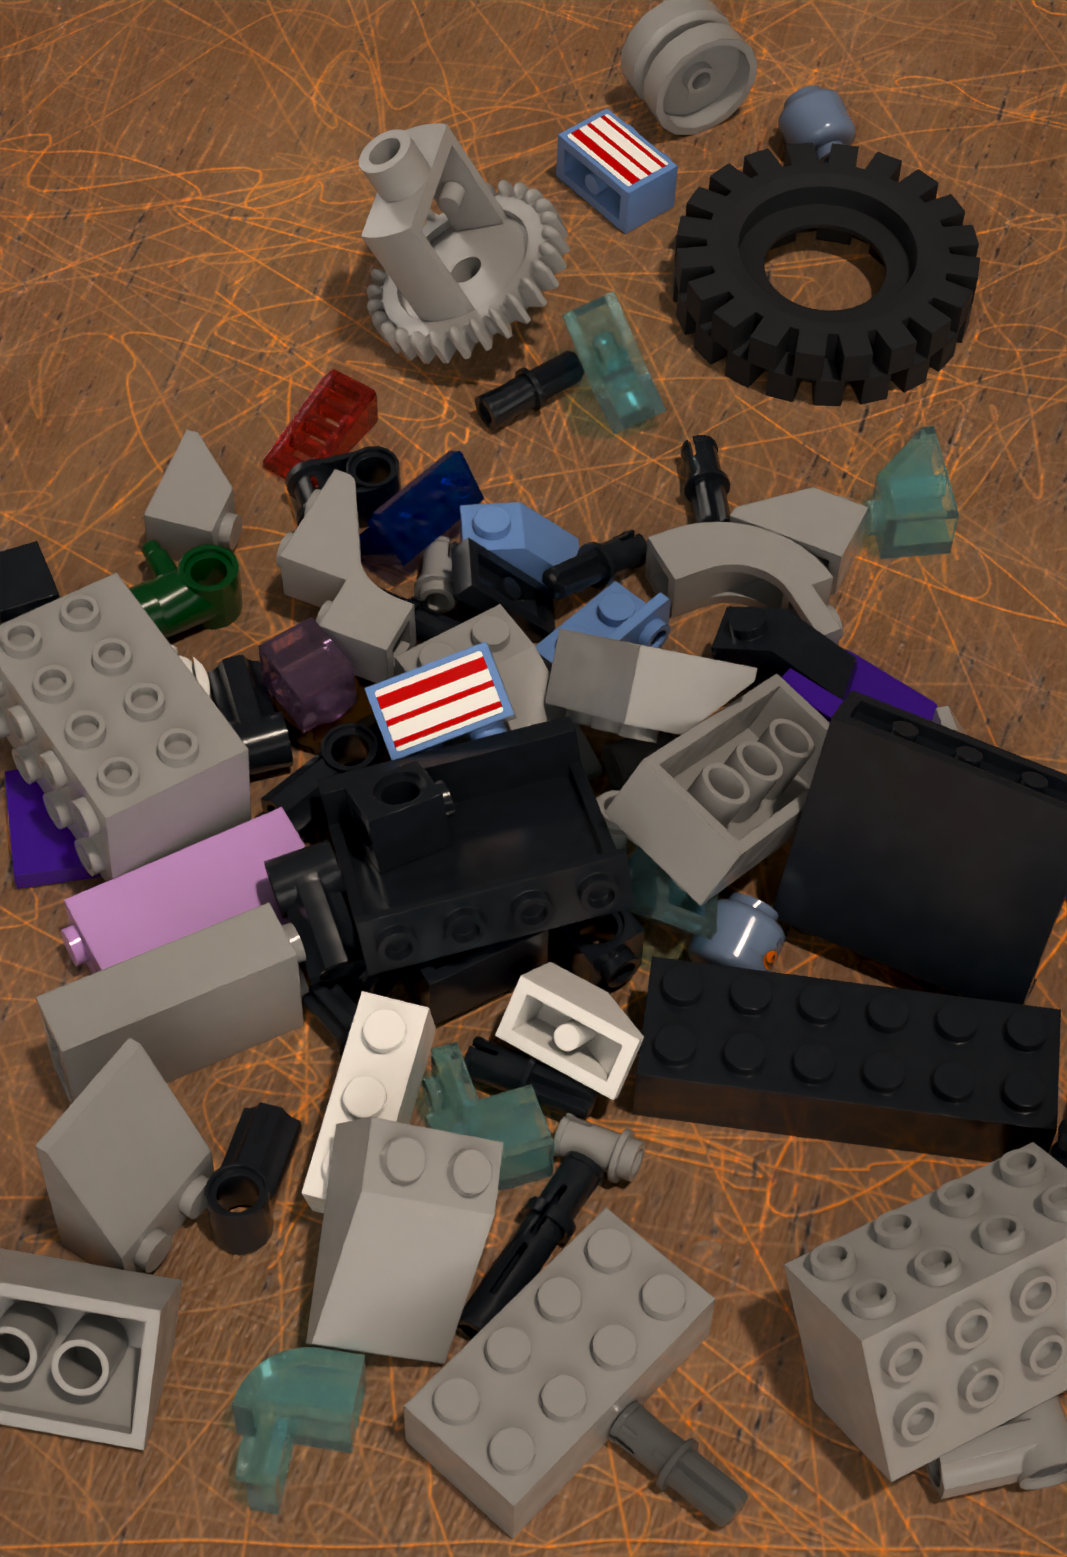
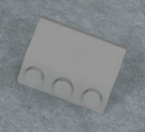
M559 628L545 703L566 708L565 717L570 716L573 723L618 733L619 736L657 743L659 731L682 735L702 722L752 684L756 678L757 668Z
M0 1248V1424L144 1450L148 1445L174 1350L182 1280Z

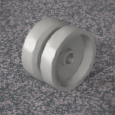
M665 0L647 12L630 31L621 51L620 69L629 86L640 99L646 102L649 111L663 128L675 135H695L710 130L729 118L746 100L756 80L757 60L751 46L738 31L731 27L726 16L712 1Z

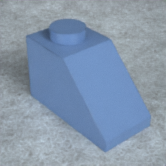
M521 502L460 505V543L469 537L543 585L545 584L542 582V576L545 570L577 556L579 550V540L577 537Z

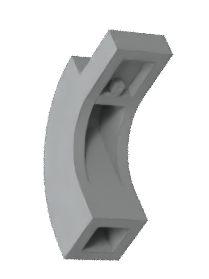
M733 522L689 524L648 537L645 577L656 595L661 592L671 599V618L718 603H736L758 608L788 609L834 643L839 644V639L843 636L842 623L837 611L833 606L829 605L833 576L813 554L794 541L760 527Z

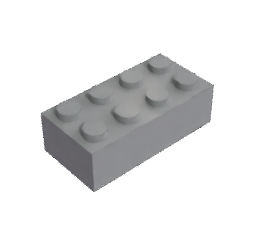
M775 674L644 758L604 813L623 830L631 842L638 845L671 877L677 887L687 892L702 906L795 837L830 723L784 679Z
M606 1207L404 1405L405 1441L513 1539L609 1440L610 1429L620 1414L634 1401H638L643 1405L709 1336L715 1298Z

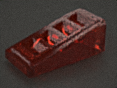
M331 369L317 384L264 457L263 468L286 479L290 469L303 462V460L292 455L296 450L312 459H323L348 453L378 422L376 392L357 380L335 369ZM328 418L339 425L335 426L325 420ZM312 435L315 438L325 442V444L322 445L310 439L309 437ZM312 476L310 479L313 488H315L318 483L316 477Z

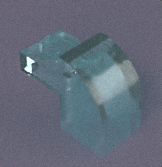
M454 1042L431 1049V1076L422 1079L424 1096L430 1114L425 1115V1127L504 1142L498 1190L514 1188L553 1176L554 1141L532 1084L478 1099L458 1043Z
M315 1347L294 1348L267 1358L257 1365L243 1380L232 1404L237 1435H243L237 1458L235 1477L236 1481L245 1482L249 1510L279 1515L295 1444L353 1454L367 1388L365 1355Z

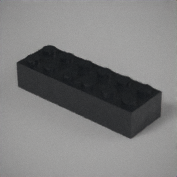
M652 956L642 1028L644 1039L639 1050L632 1115L990 1163L1001 1158L1007 1152L1020 1149L1032 1142L1049 1153L1057 1132L1061 1009Z

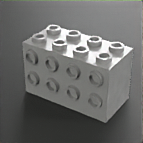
M117 572L0 625V739L6 737L12 745V756L23 779L28 784L37 781L45 793L43 794V801L56 827L61 830L68 826L76 838L74 841L76 852L84 868L91 876L100 873L105 882L251 820L248 748Z
M1034 1142L1020 1149L1009 1151L1001 1158L959 1179L948 1181L940 1188L896 1210L885 1212L876 1220L833 1241L820 1244L813 1251L784 1264L814 1401L890 1482L903 1477L1067 1390V1168Z

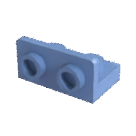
M614 581L535 647L550 673L559 628L661 648L670 634L669 616L671 599L660 592L649 602L645 603L617 581Z

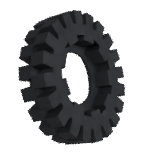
M813 143L787 144L783 167L769 148L745 155L743 172L728 163L710 175L709 190L700 186L696 189L686 204V216L680 217L673 272V302H677L676 317L684 334L695 333L694 348L710 365L727 357L725 376L747 388L765 370L768 371L766 396L789 402L794 401L801 381L812 383L813 406H841L845 383H850L861 405L887 399L890 380L904 393L926 382L928 368L931 367L939 372L954 356L956 343H962L970 319L980 266V258L976 257L979 242L973 224L963 225L965 210L952 194L936 199L939 182L919 169L899 182L902 160L878 151L866 169L856 167L859 147L835 143L831 145L829 163L818 162ZM817 231L816 240L846 245L851 244L853 237L870 245L868 253L885 267L886 278L878 293L861 305L843 310L812 309L790 301L772 286L767 278L764 267L766 255L769 250L794 242L796 233Z

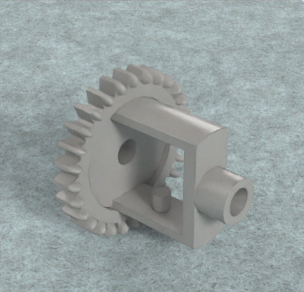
M432 123L407 130H389L378 135L365 146L359 157V166L377 193L361 237L385 269V271L378 268L371 270L372 282L374 284L369 285L366 290L369 298L367 309L372 317L374 327L396 354L402 352L409 361H412L418 355L424 364H429L437 355L442 363L445 364L449 363L456 350L460 352L464 359L470 358L474 345L478 342L482 344L486 351L492 349L493 335L496 333L501 334L507 339L513 336L511 323L514 320L528 324L531 318L526 309L529 306L544 307L547 304L541 291L556 289L559 286V282L554 274L566 270L567 264L562 255L570 252V247L564 239L569 235L552 203L545 199L543 194L537 189H529L522 182L516 183L513 187L506 180H500L497 193L492 184L483 180L447 124ZM433 198L437 202L438 207L443 211L440 215L433 212L430 208Z

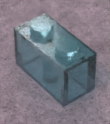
M614 291L562 315L592 391L613 434L667 411L636 337Z

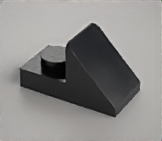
M469 537L451 549L452 587L454 597L460 600V622H465L501 604L532 643L541 642L555 630L553 598L548 595V587Z

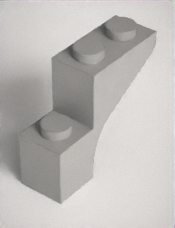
M334 469L322 490L316 489L310 495L306 504L304 518L294 533L288 532L282 539L278 548L276 563L278 567H281L284 595L321 607L315 622V634L320 638L322 663L379 683L395 677L394 657L413 648L417 642L414 604L383 591L370 580L361 565L355 480L351 475Z

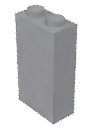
M266 903L37 996L36 1000L52 1065L70 1104L75 1101L129 1037L142 1045L165 1082L168 1083L304 1026L302 997L309 992V989L298 963L306 961V954L299 934L293 924L287 923L282 926L270 903Z

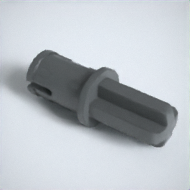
M638 1401L632 1402L617 1418L610 1429L608 1439L634 1457L655 1475L658 1488L664 1491L671 1487L718 1526L729 1525L739 1515L748 1498L746 1491L697 1452L699 1443L693 1438L686 1441L656 1419Z

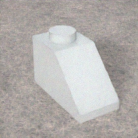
M552 962L520 976L495 1034L498 1038L611 1100L618 1098L644 1039L641 1032L608 992Z

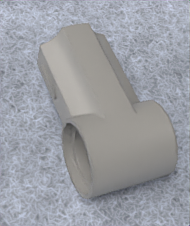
M1057 1395L925 1464L932 1488L936 1489L941 1499L1016 1482L1019 1483L1020 1488L1025 1490L1044 1489L1066 1482L1067 1418L1059 1396Z

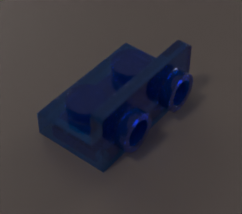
M448 451L373 513L367 523L368 528L360 534L362 562L396 566L406 565L460 520V505L479 504L485 499L461 451Z

